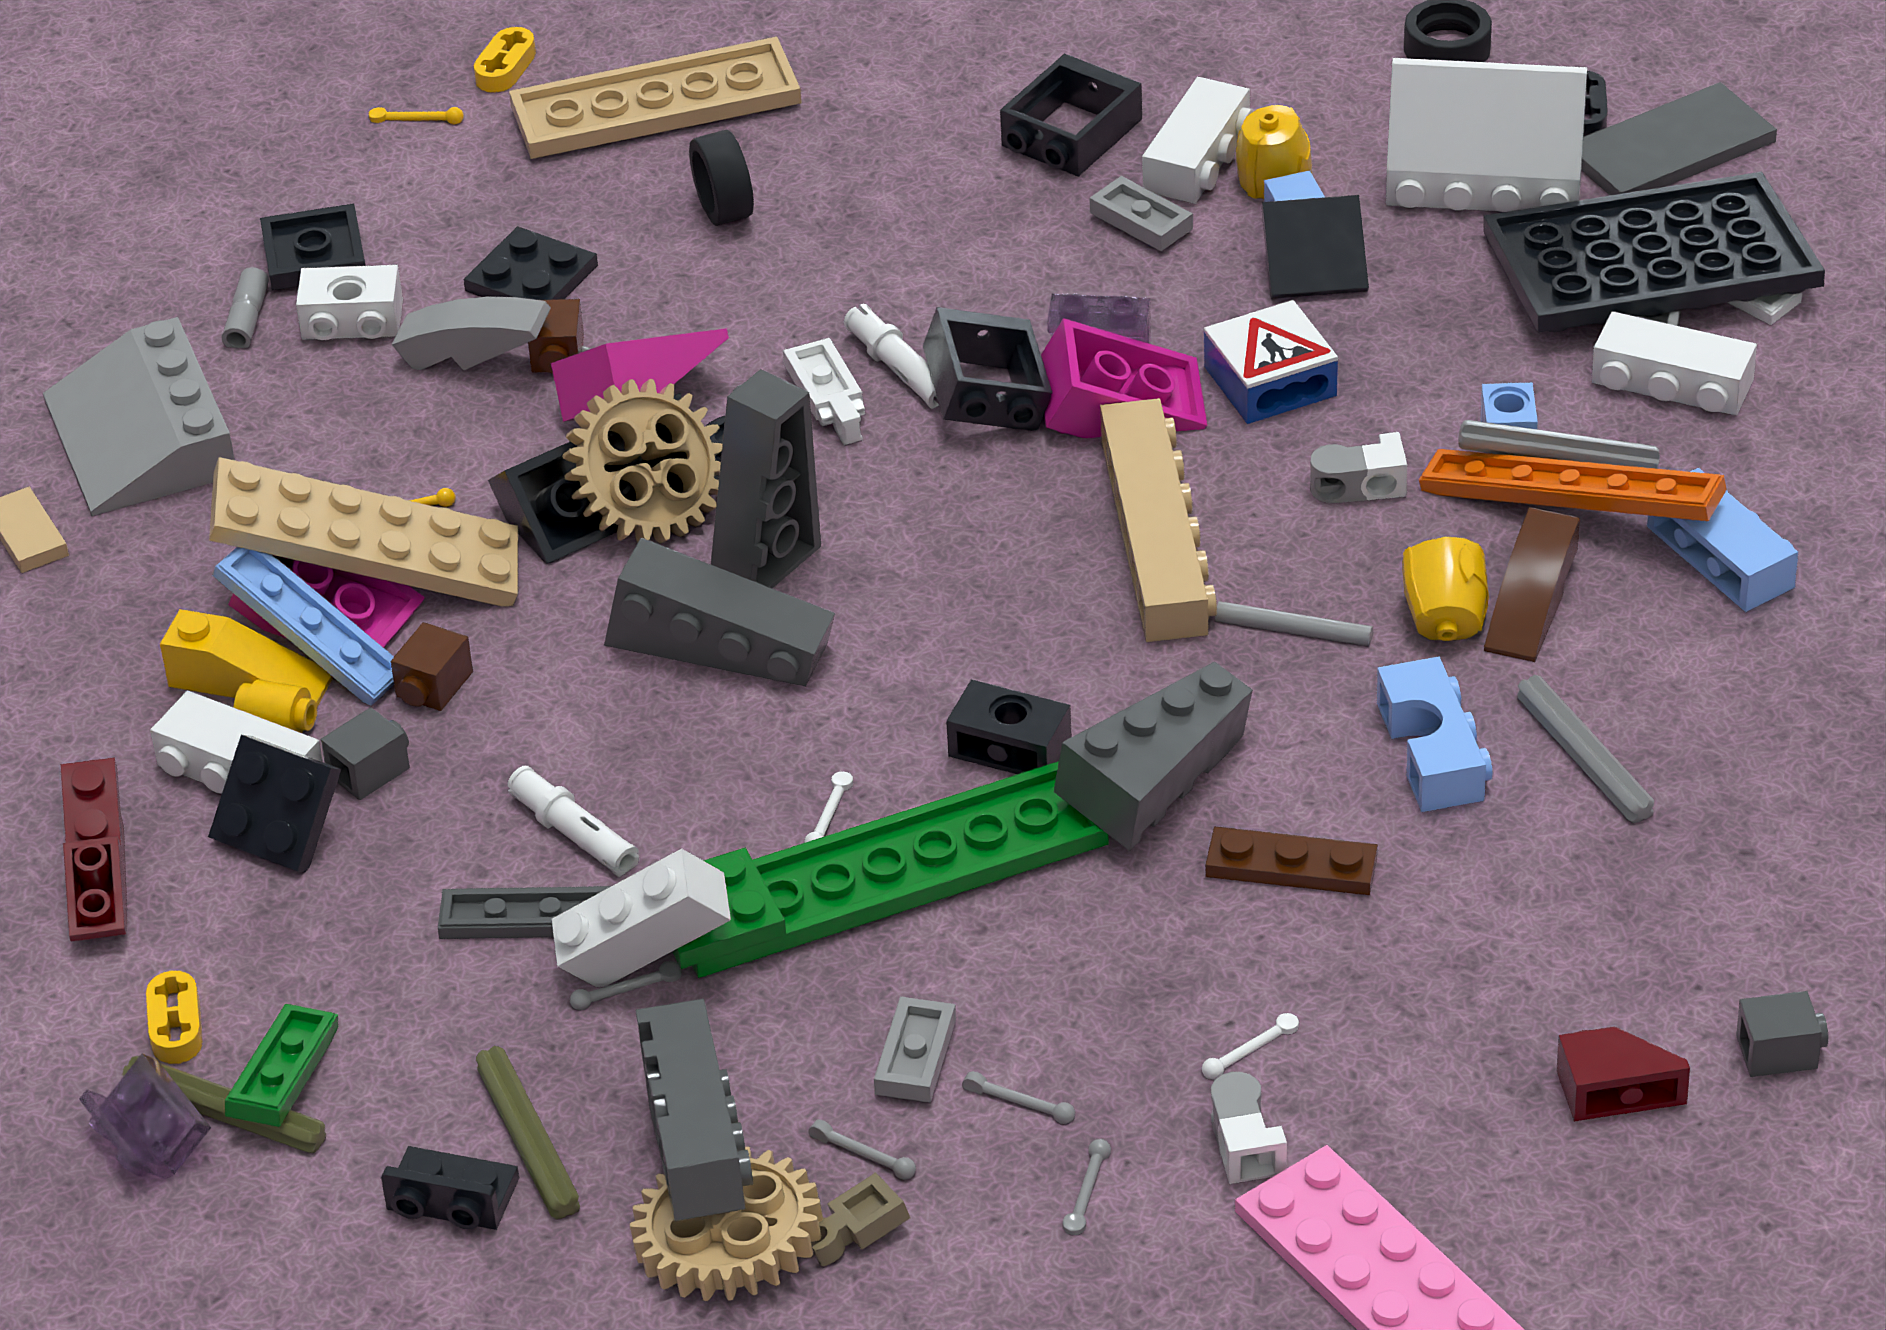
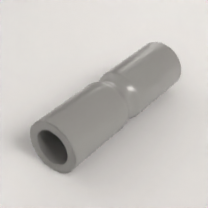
M246 268L240 275L232 302L233 305L230 308L222 334V342L226 347L248 348L250 346L258 320V313L269 283L267 274L261 269Z

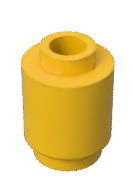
M255 680L252 684L243 683L239 687L234 700V708L302 733L304 730H311L317 716L316 701L311 699L308 688Z

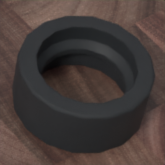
M1426 0L1414 6L1406 15L1404 53L1407 59L1485 62L1490 56L1492 20L1487 11L1475 2L1468 0ZM1440 30H1456L1470 36L1464 39L1447 41L1437 40L1426 36V34Z
M726 129L693 138L689 146L693 181L700 203L711 223L718 226L751 216L754 209L752 183L745 157L733 133Z

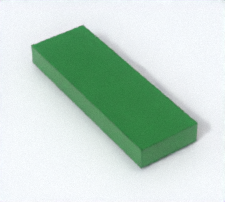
M285 1004L226 1097L225 1117L280 1127L332 1042L338 1029V1014Z

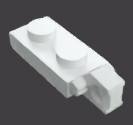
M826 338L783 350L784 366L795 385L808 391L810 394V407L815 419L819 420L822 426L833 423L834 429L843 445L862 441L859 423L861 421L860 416L865 415L862 391L831 339Z

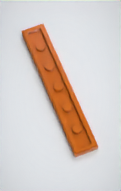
M1438 449L1419 478L1422 491L1442 496L1700 521L1710 520L1727 490L1724 475L1448 449Z

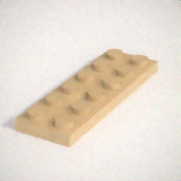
M778 37L509 91L511 108L531 159L802 103L801 88Z
M221 457L218 458L213 475L209 541L498 606H513L518 595V526L503 523L496 519H486L464 514L448 508H438L412 502L396 496H386L360 490L348 485H339L308 478L296 473H286L260 467L244 461L239 462Z

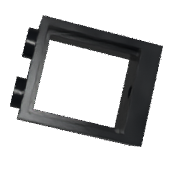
M1064 53L1000 109L1001 146L1015 153L1023 154L1048 164L1052 168L1060 169L1079 177L1142 120V83ZM1064 102L1097 115L1076 135L1043 122Z
M936 307L923 343V349L943 420L1028 431L1038 430L1050 401L1052 390L1030 319ZM982 330L988 331L985 335H978ZM960 363L1008 369L1011 383L964 377Z

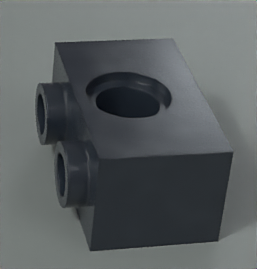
M971 679L946 720L948 757L1017 775L1058 762L1062 742L1072 737L1071 705Z

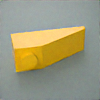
M179 609L160 642L168 687L235 698L239 687L243 683L252 684L255 680H265L308 688L311 699L316 701L318 707L333 679V676L317 663L229 617Z

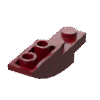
M115 757L60 764L66 842L63 843L70 941L124 935L127 931L125 836L120 809L118 769Z

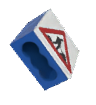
M1294 300L1204 327V367L1247 424L1337 396L1338 356Z

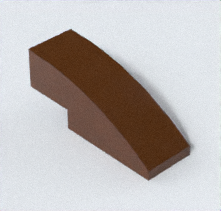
M1529 507L1500 587L1484 651L1531 662L1536 661L1563 597L1564 581L1578 550L1580 518Z

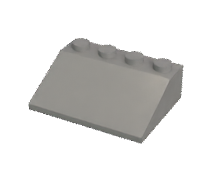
M178 317L154 321L148 325L129 330L43 393L44 400L92 516L213 483V475L218 458L221 457L235 461L230 432Z

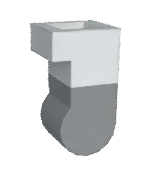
M1400 433L1379 434V444L1354 447L1329 444L1316 449L1312 453L1310 461V491L1312 495L1319 501L1326 503L1406 497L1407 462Z
M1229 1072L1215 1079L1211 1086L1213 1105L1211 1124L1229 1184L1274 1177L1287 1169V1141L1282 1126L1265 1128L1261 1115V1085L1258 1080L1252 1075L1243 1072Z

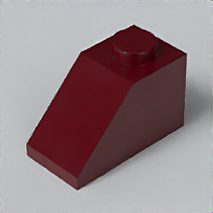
M1615 1026L1559 1035L1556 1071L1574 1122L1687 1104L1690 1066L1687 1059Z

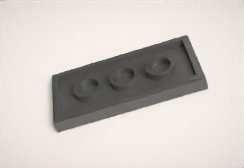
M1719 82L1583 137L1581 170L1610 196L1666 187L1776 142L1777 129Z

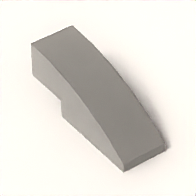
M478 297L439 303L407 314L392 346L412 369L423 370L452 357L464 371L536 339L551 307L546 301L518 297Z

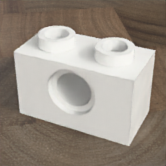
M398 265L301 268L296 308L302 340L364 337L375 339L397 335L400 328L403 303Z

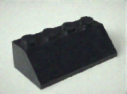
M678 393L674 395L673 399L678 401L682 396ZM656 423L655 427L658 437L663 442L671 444L672 434L665 425ZM608 431L610 445L614 449L624 452L625 442L623 438L614 431ZM572 442L565 443L504 470L488 480L506 521L509 524L518 526V534L545 564L615 534L618 530V525L613 523L601 531L599 526L603 515L599 512L588 517L583 515L585 509L590 504L588 498L573 500L572 495L581 488L580 481L566 480L565 475L576 468V463L563 459L565 452L577 447ZM675 452L648 461L643 460L640 455L628 464H605L604 469L607 472H614L642 463H648L652 468L666 459H687V454L685 452ZM668 472L667 482L674 491L683 493L681 478L677 474ZM718 475L714 476L715 479L719 480ZM620 480L619 489L621 494L626 499L635 501L636 491L629 482Z

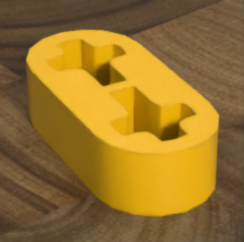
M510 27L499 31L492 38L473 65L478 88L486 92L496 93L510 89L517 82L536 55L534 35L530 30L523 27Z
M183 971L160 973L152 978L146 989L149 1038L156 1058L168 1064H179L195 1057L202 1047L199 995L195 980L188 973ZM178 993V1006L168 1007V994ZM180 1026L182 1032L180 1040L170 1041L171 1028Z

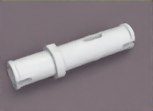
M867 304L859 305V309L856 307L850 309L845 316L844 326L867 346V353L877 362L882 360L931 409L939 406L933 400L934 396L936 398L937 396L928 364L902 340L903 333L896 326L885 324Z
M529 766L518 768L508 780L509 794L534 811L537 821L548 829L552 826L555 827L581 849L613 871L618 877H621L638 864V848L628 843L602 821L575 803L574 795L562 786L554 787Z

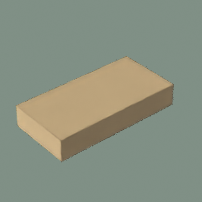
M30 486L0 497V540L21 573L69 556L65 540Z

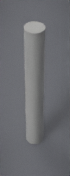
M1219 601L1217 604L1216 622L1368 647L1373 637V626L1222 601Z

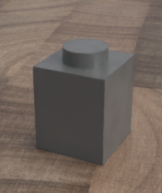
M371 707L320 739L324 763L341 769L337 783L359 800H362L410 768L407 753L409 740L406 732L399 723L394 720L388 721Z
M1808 991L1739 1000L1736 1036L1750 1077L1818 1069L1820 1048L1828 1046V1028L1824 1014L1815 1013Z

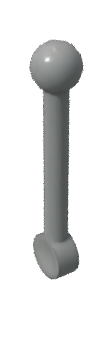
M667 961L661 964L659 971L589 992L584 989H577L570 996V1004L576 1010H585L589 1008L592 1002L663 980L673 982L681 977V968L677 962Z
M969 1072L962 1082L964 1090L980 1095L986 1093L1052 1115L1055 1121L1060 1124L1071 1123L1075 1118V1109L1068 1102H1061L1056 1105L987 1082L986 1078L978 1072Z
M816 1120L808 1130L812 1138L824 1143L829 1141L892 1169L895 1176L899 1179L907 1180L915 1174L916 1165L910 1158L902 1157L896 1159L833 1131L831 1125L824 1120Z
M1096 1139L1089 1145L1088 1152L1091 1159L1073 1213L1067 1214L1063 1219V1229L1067 1234L1079 1235L1086 1229L1084 1214L1101 1163L1111 1154L1110 1144L1104 1139Z

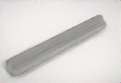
M1473 420L1463 421L1458 436V444L1461 449L1492 454L1655 469L1658 468L1660 458L1659 448L1653 445Z
M1533 675L1528 680L1523 679L1518 684L1520 689L1517 694L1518 699L1622 814L1632 823H1637L1651 817L1654 813L1652 809L1654 799L1547 682L1538 675Z

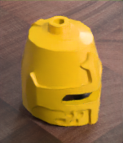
M1271 105L1259 108L1246 116L1241 130H1239L1235 152L1240 185L1247 192L1248 196L1255 199H1264V180L1306 171L1312 173L1310 141L1300 123V118L1292 107Z
M1442 537L1423 541L1405 549L1402 560L1404 594L1418 633L1429 640L1451 641L1467 639L1481 631L1489 600L1485 554L1481 546L1465 538Z

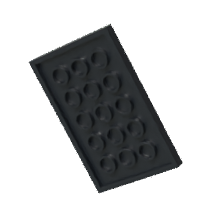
M1763 172L1483 216V232L1538 333L1546 331L1561 332L1570 327L1589 324L1605 325L1611 312L1635 317H1655L1663 312L1688 308L1704 309L1713 304L1732 301L1748 302L1763 296L1781 293L1798 294L1806 289L1824 287V267Z

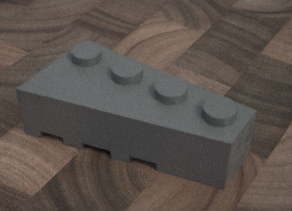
M760 369L727 396L711 565L774 588L821 547L810 394L808 391Z
M640 538L618 577L604 646L806 687L828 644L835 613Z
M1215 661L1063 741L1054 793L1131 851L1140 842L1142 832L1149 825L1155 827L1165 817L1167 807L1177 797L1183 799L1193 789L1195 779L1202 772L1208 774L1243 737L1253 689Z
M704 998L636 1009L649 1109L674 1220L679 1221L746 1209L743 1186L753 1185L748 1149L745 1150L741 1122H738L734 1096L731 1095L727 1069L719 1070Z

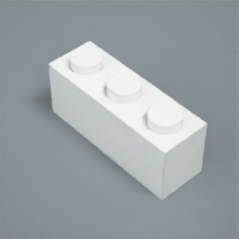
M1197 76L1142 156L1143 187L1155 194L1196 204L1205 189L1212 190L1218 178L1219 168L1223 162L1230 163L1235 155L1239 130H1241L1246 116L1254 112L1253 109H1250V89Z
M1611 312L1594 346L1592 383L1604 385L1613 390H1626L1652 396L1661 401L1670 400L1701 407L1709 412H1722L1737 416L1754 380L1757 344Z
M188 690L150 729L158 766L172 776L184 775L200 781L216 793L223 792L241 734L259 738L323 762L318 739Z
M681 848L552 918L557 967L595 987L608 986L731 920L724 872Z

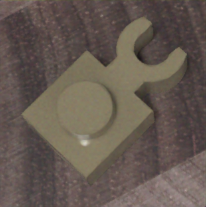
M875 1172L827 1203L832 1215L823 1218L819 1222L821 1240L811 1242L812 1249L819 1264L822 1267L827 1266L838 1260L842 1256L845 1246L853 1241L862 1250L911 1217L904 1201Z

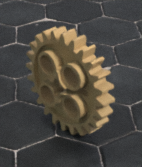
M633 379L628 380L622 385L621 392L615 385H612L603 391L604 399L596 395L587 402L590 412L582 410L574 418L581 428H574L566 435V438L577 445V447L569 449L563 454V459L576 463V468L565 475V479L580 481L581 488L574 492L572 498L574 500L587 497L590 504L585 509L583 515L588 517L596 512L603 515L599 526L601 531L613 523L618 525L617 538L620 541L628 537L633 530L635 531L637 543L640 538L649 540L652 533L655 540L659 543H664L670 539V531L682 537L689 532L688 524L697 527L705 521L702 512L709 513L716 508L717 503L710 495L718 494L719 480L715 479L714 476L720 475L721 462L715 461V456L722 452L723 444L712 443L710 436L716 433L719 426L717 424L704 427L701 420L705 417L708 409L703 407L692 412L689 409L692 394L688 393L678 401L673 399L674 384H668L660 393L656 391L654 379H649L642 384L640 392ZM656 423H661L670 430L672 434L671 444L663 442L658 437L655 427ZM608 431H614L623 438L625 442L624 452L618 451L610 445ZM675 452H685L687 454V459H666L652 468L648 463H642L614 472H607L604 469L605 464H628L640 455L643 460L648 461ZM668 472L677 474L681 478L683 493H678L669 486L667 482ZM620 480H625L634 487L636 491L635 501H630L621 494L619 489Z
M745 1147V1150L748 1149L753 1176V1185L743 1186L746 1209L679 1221L674 1220L664 1174L656 1175L658 1189H643L641 1193L644 1204L633 1206L635 1221L630 1223V1229L638 1263L644 1264L645 1273L648 1278L658 1276L662 1289L665 1290L677 1283L680 1297L685 1298L695 1288H700L703 1301H708L716 1290L723 1289L726 1298L733 1300L736 1289L745 1286L749 1293L756 1295L758 1294L757 1282L763 1279L775 1286L779 1285L778 1271L783 1269L788 1272L797 1273L799 1271L797 1257H812L811 1242L821 1240L819 1222L823 1220L820 1199L816 1184L809 1183L807 1171L805 1169L794 1171L792 1159L789 1157L775 1164L771 1150L764 1152L758 1159H753L750 1147Z

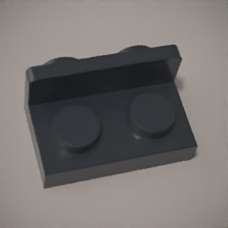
M412 1146L407 1147L398 1168L387 1166L381 1176L387 1210L395 1211L397 1214L408 1219H418L424 1216L450 1221L453 1225L462 1229H474L478 1226L497 1230L519 1180L518 1166Z

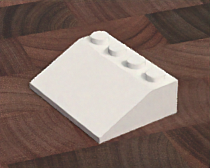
M1393 58L1386 205L1404 206L1407 208L1429 207L1453 210L1510 212L1579 201L1587 67Z

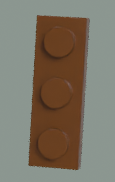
M1214 826L1205 864V877L1370 895L1377 862L1378 844Z

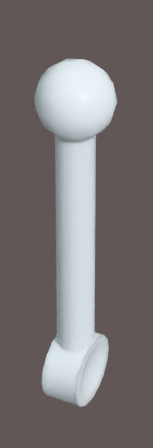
M841 771L832 776L831 783L834 789L814 832L809 833L805 837L804 843L824 837L844 791L853 786V777L850 773Z
M1290 1013L1279 1015L1276 1019V1026L1220 1059H1207L1202 1065L1203 1075L1208 1079L1215 1080L1224 1073L1225 1068L1280 1035L1295 1033L1299 1027L1298 1018Z

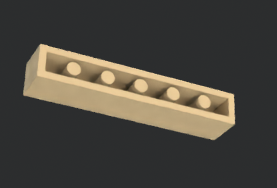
M1160 398L1100 405L1101 442L1146 642L1208 635V617L1217 615L1216 595L1213 585H1204V582L1208 581L1209 578L1205 550L1196 551V547H1200L1199 523L1197 516L1188 517V514L1192 513V497L1189 483L1180 484V481L1184 480V463L1181 450H1172L1177 445L1174 419L1164 417Z

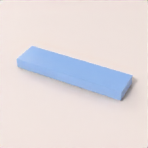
M236 547L215 566L213 577L362 702L372 706L394 685L390 662L394 656L273 555Z

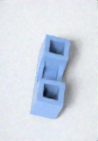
M1440 656L1378 667L1377 705L1391 739L1405 736H1422L1407 740L1406 776L1421 812L1484 801L1485 781L1492 780L1493 775L1490 755L1486 748L1479 749L1476 743L1477 732L1474 718L1471 712H1463L1458 681L1455 676L1448 677Z

